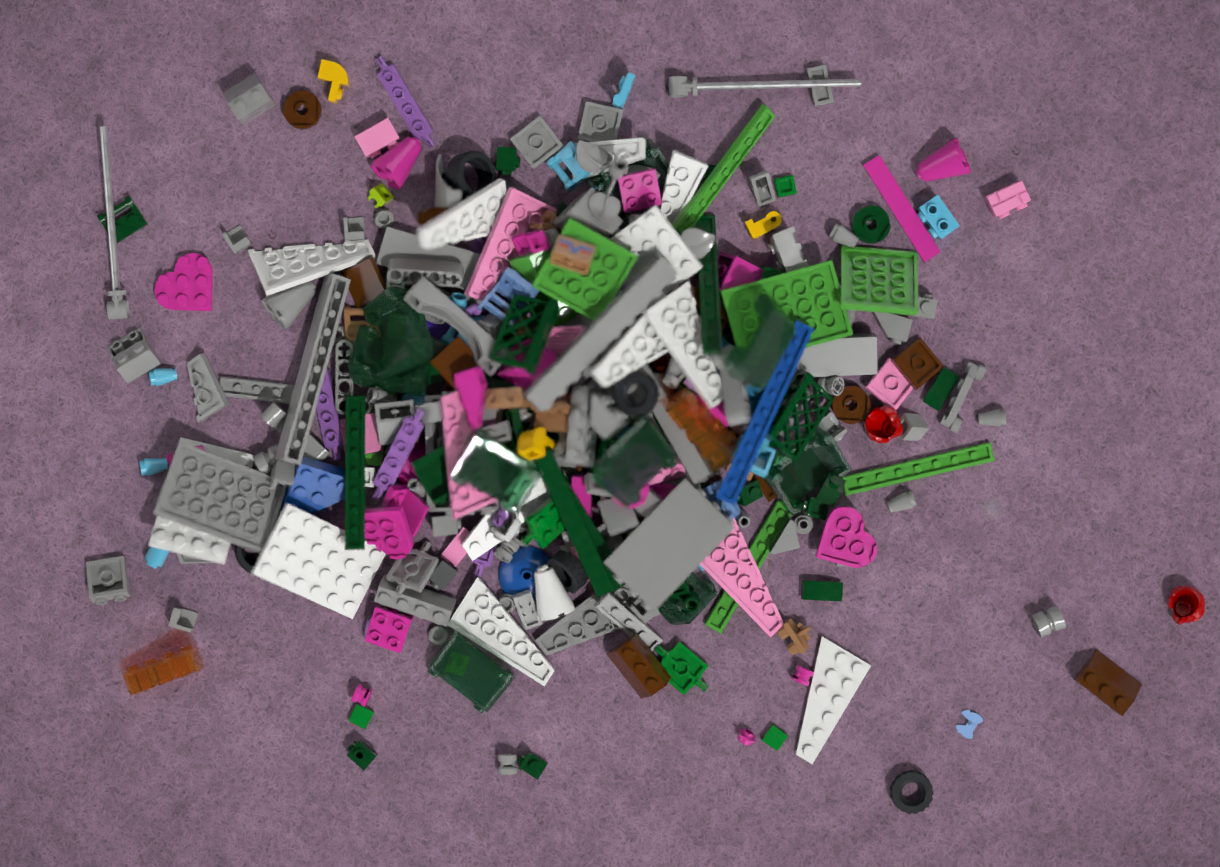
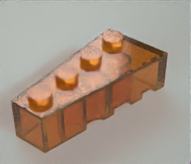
M686 388L668 399L665 411L680 430L684 429L686 431L687 439L690 443H695L699 447L701 457L704 460L707 458L710 461L712 471L715 473L732 461L737 443L735 434L729 431Z
M192 645L180 648V653L174 654L172 651L162 655L163 659L156 661L155 658L144 662L145 666L138 668L137 665L126 668L127 672L122 675L130 696L204 669L205 666L198 647L192 648Z

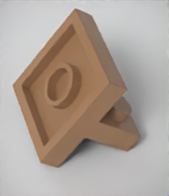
M565 393L563 396L557 397L553 401V406L543 412L537 410L530 403V408L536 413L533 428L544 427L549 432L568 433L572 394Z

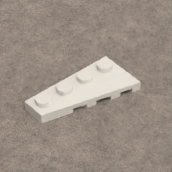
M644 138L586 142L596 144L606 151L608 156L606 164L610 161L613 163L616 158H623L628 164L645 159L646 139ZM599 168L596 173H591L587 178L609 171V168L604 170Z
M675 150L672 151L661 198L662 205L659 206L660 211L671 225H673L690 202L708 167L707 163Z

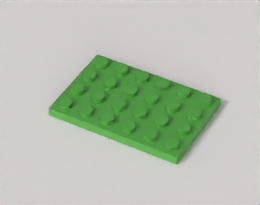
M832 260L720 291L741 366L779 356L796 320L814 328L806 348L853 335L846 309H840L841 290Z

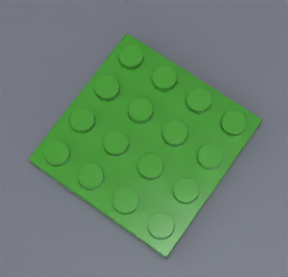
M569 218L561 235L596 246L588 274L584 275L550 264L554 250L553 247L532 286L594 321L614 300L638 255Z
M841 246L840 309L918 315V252Z

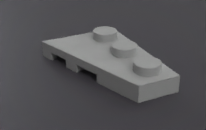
M205 353L199 354L187 362L190 384L194 387L195 398H193L194 405H197L198 409L197 422L206 420L229 405Z

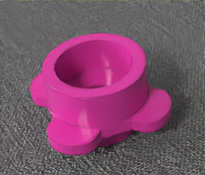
M739 728L737 739L741 743L748 746L755 743L756 736L751 730Z

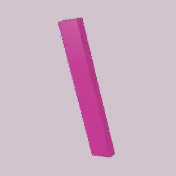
M878 155L864 164V169L922 261L926 262L940 253L937 245L881 156Z

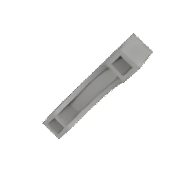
M422 277L409 290L404 300L417 312L438 317L453 326L470 345L476 364L492 376L502 365L489 361V356L496 340L483 330L476 321L466 315L460 307H457L449 300L445 294L440 292L430 281ZM505 348L496 354L497 357L508 355Z

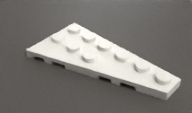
M497 179L419 228L417 231L420 246L427 249L442 246L444 243H456L458 240H470L490 234L507 193L505 180Z
M368 239L345 241L343 244L337 245L325 243V246L308 244L285 246L283 249L272 250V248H265V251L247 250L267 296L357 265L371 257L376 258Z
M688 281L644 312L643 315L707 407L711 409L724 400L720 375L717 374L712 356L702 355L701 317L698 316L695 298L692 297L691 286Z
M662 292L657 299L653 300L647 310L667 296L666 293ZM642 313L593 369L591 374L603 387H606L669 351Z
M532 460L522 465L517 475L511 479L502 491L504 498L509 499L511 516L520 520L521 527L527 524L525 519L551 496ZM494 510L493 514L483 515L484 517L461 543L472 561L501 542L493 537L494 533L490 530L493 526L502 531L507 524L506 522L499 527L494 525L493 519L499 510Z
M478 576L452 616L448 626L545 686L555 668Z
M821 636L796 749V755L811 764L814 763L871 667L870 664Z

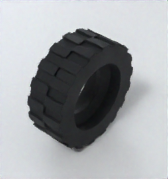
M633 372L627 374L617 382L614 390L617 406L629 415L649 413L650 410L655 408L660 396L656 381L645 373ZM635 384L643 386L646 391L644 401L639 404L631 402L628 398V390Z
M560 550L547 561L546 564L548 567H553L568 593H576L587 583L588 577L583 565L570 552Z
M913 770L898 774L895 780L893 779L892 786H890V796L893 803L902 812L907 814H918V812H923L926 807L928 808L933 800L932 795H934V791L929 779L920 772ZM916 783L919 785L921 795L916 801H907L903 797L902 790L906 784Z

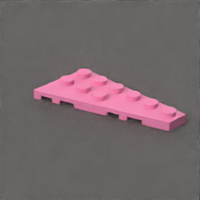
M509 187L464 294L483 301L511 265L509 260L519 256L512 238L522 233L535 231V229H530V223H544L541 220V215H544L547 210L556 212L557 209Z
M459 390L440 398L452 520L504 498L477 430H473L468 424V414L461 404Z
M733 518L735 521L733 531L727 535L700 565L767 635L772 637L783 626L784 622L770 596L769 590L763 581L762 575L748 549L736 520Z

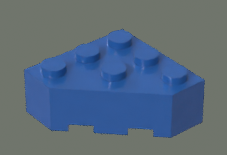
M303 456L301 465H295L294 483L287 486L279 509L280 514L286 503L312 514L344 500L345 469Z

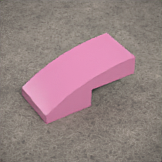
M465 527L461 529L440 555L441 558L454 568L467 554L461 545L470 533Z

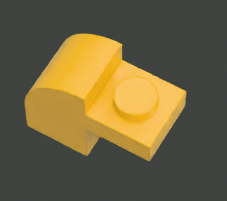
M322 59L317 78L321 81L332 83L328 101L337 104L338 100H341L344 89H341V85L349 87V77L341 65Z
M535 428L521 433L518 440V453L530 461L545 456V451L552 449L554 452L557 443L546 436V428Z

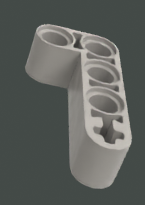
M394 258L389 262L387 294L392 299H400L404 296L406 284H416L422 277H425L434 286L457 287L462 283L464 267L461 263L453 261Z
M341 340L336 345L335 407L338 413L346 415V412L340 409V404L346 401V396H354V345L348 340ZM344 343L350 347V350L346 351V357H350V360H340V356L344 357V352L340 350ZM347 362L350 365V370L347 373H342L340 366L342 363ZM341 383H349L350 389L348 392L343 393L340 390ZM368 402L369 409L366 411V414L372 412L373 405H371L370 402Z
M732 345L722 348V355H712V358L721 373L727 421L730 426H735L750 421V409L744 366H741L736 349Z
M273 402L262 413L261 418L281 434L287 411L283 410L277 402ZM309 434L303 455L323 462L330 452L316 438Z

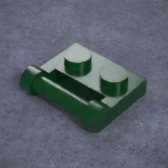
M130 195L125 197L124 201L114 206V215L127 207H130L132 210L115 221L117 244L148 225ZM101 212L97 215V218L108 233L107 213Z

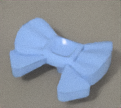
M970 710L962 711V714L969 721L966 725H956L958 733L972 739L973 731L977 724L983 722V718L977 713H970Z

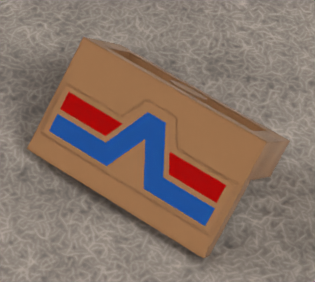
M559 234L550 264L587 275L596 246Z

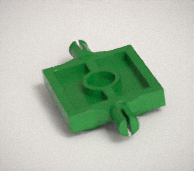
M551 496L525 519L528 524L529 533L521 541L527 546L535 539L538 546L544 549L566 529Z
M680 641L669 651H666L660 644L657 646L659 649L656 648L654 650L663 657L660 664L671 676L669 683L680 693L685 695L695 685L703 692L709 688L701 680L702 674L709 666Z

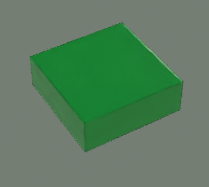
M793 175L774 179L778 198L797 194Z
M357 703L348 721L366 729L374 711Z
M772 724L761 740L778 751L788 735Z

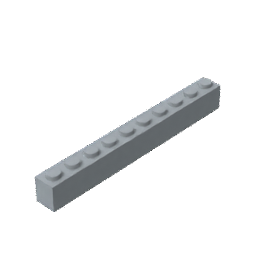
M657 255L523 392V396L540 412L549 410L554 404L553 401L566 393V387L571 382L575 383L581 377L580 373L585 368H590L598 355H602L607 351V345L612 340L616 341L622 335L621 331L625 327H630L635 322V317L639 313L641 314L649 307L648 303L652 299H657L662 294L661 290L666 285L669 286L675 281V276L678 272L663 256Z
M336 274L324 276L275 460L292 465H301L351 279Z

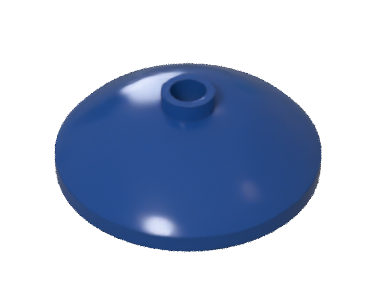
M519 547L517 552L513 553L510 563L501 562L499 582L505 594L514 595L530 589L536 602L534 573L538 567L547 565L546 563L550 557L536 547ZM525 572H529L531 574V577L529 579H525L523 577V574Z

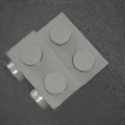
M124 556L86 562L89 598L93 603L104 605L107 603V600L112 599L116 602H122L126 600V597L131 596Z

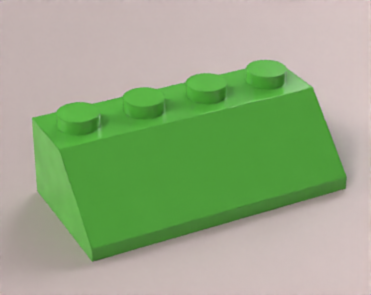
M547 250L534 254L531 252L514 257L509 262L512 269L517 271L522 278L534 283L549 253ZM540 290L535 297L536 299L548 302L550 299H554ZM558 301L560 311L554 326L564 324L577 317L574 309ZM542 306L533 308L536 315L545 309Z

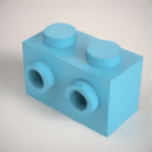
M939 195L917 209L919 211L917 213L922 223L926 222L930 227L928 231L934 239L941 240L960 226Z

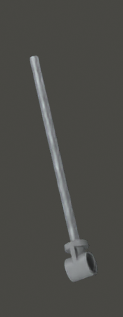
M686 76L669 77V97H688V92H693V96H698V90L861 86V79L697 83V77H692L693 81H688Z
M107 126L100 127L113 287V291H107V296H111L112 299L107 301V315L109 320L129 319V303L127 299L123 300V295H127L126 290H120Z

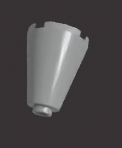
M311 281L271 294L261 302L266 311L270 312L274 317L272 319L285 330L291 326L315 295L314 290L316 287Z

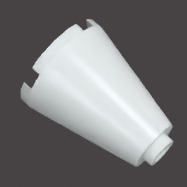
M548 565L538 567L534 573L538 619L541 621L559 618L558 615L563 612L567 615L574 611V604L553 567H548Z

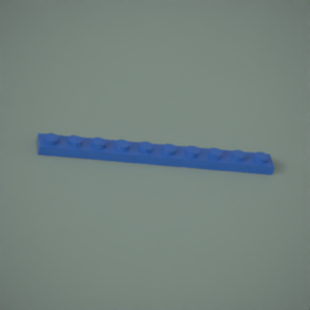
M797 320L795 321L716 498L733 506L735 505L814 328Z

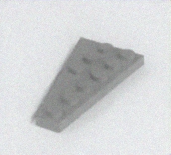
M627 585L614 592H610L632 611L629 606L638 596L634 598L627 591L629 588ZM593 593L578 605L574 611L564 616L535 639L546 655L620 629L595 607L594 604L602 596L597 598L596 593Z

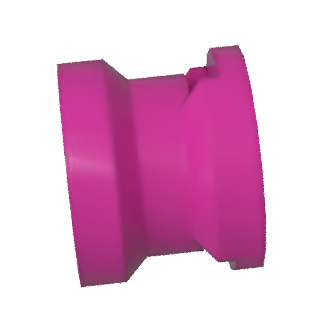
M797 665L796 673L792 675L791 679L808 686L809 679L813 676L814 672Z
M358 684L351 701L359 702L361 706L365 707L373 690L370 688L365 689L363 685Z

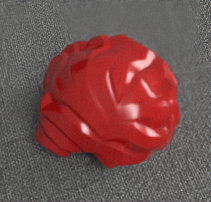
M883 405L873 408L864 422L868 438L877 443H888L892 438L900 436L903 432L902 423L897 415V411L890 406Z
M1186 585L1178 586L1171 591L1168 597V607L1173 611V620L1181 625L1183 623L1196 622L1204 615L1205 598L1198 589Z

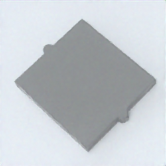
M612 497L609 500L598 502V507L608 533L621 530L624 532L626 529L639 526L633 508L629 509L620 506Z

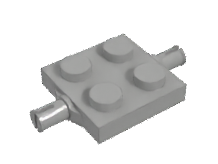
M424 541L419 550L412 549L405 558L397 559L386 578L388 581L398 584L393 592L395 596L401 597L405 588L422 592L439 563L438 558L427 554L431 547L430 542Z

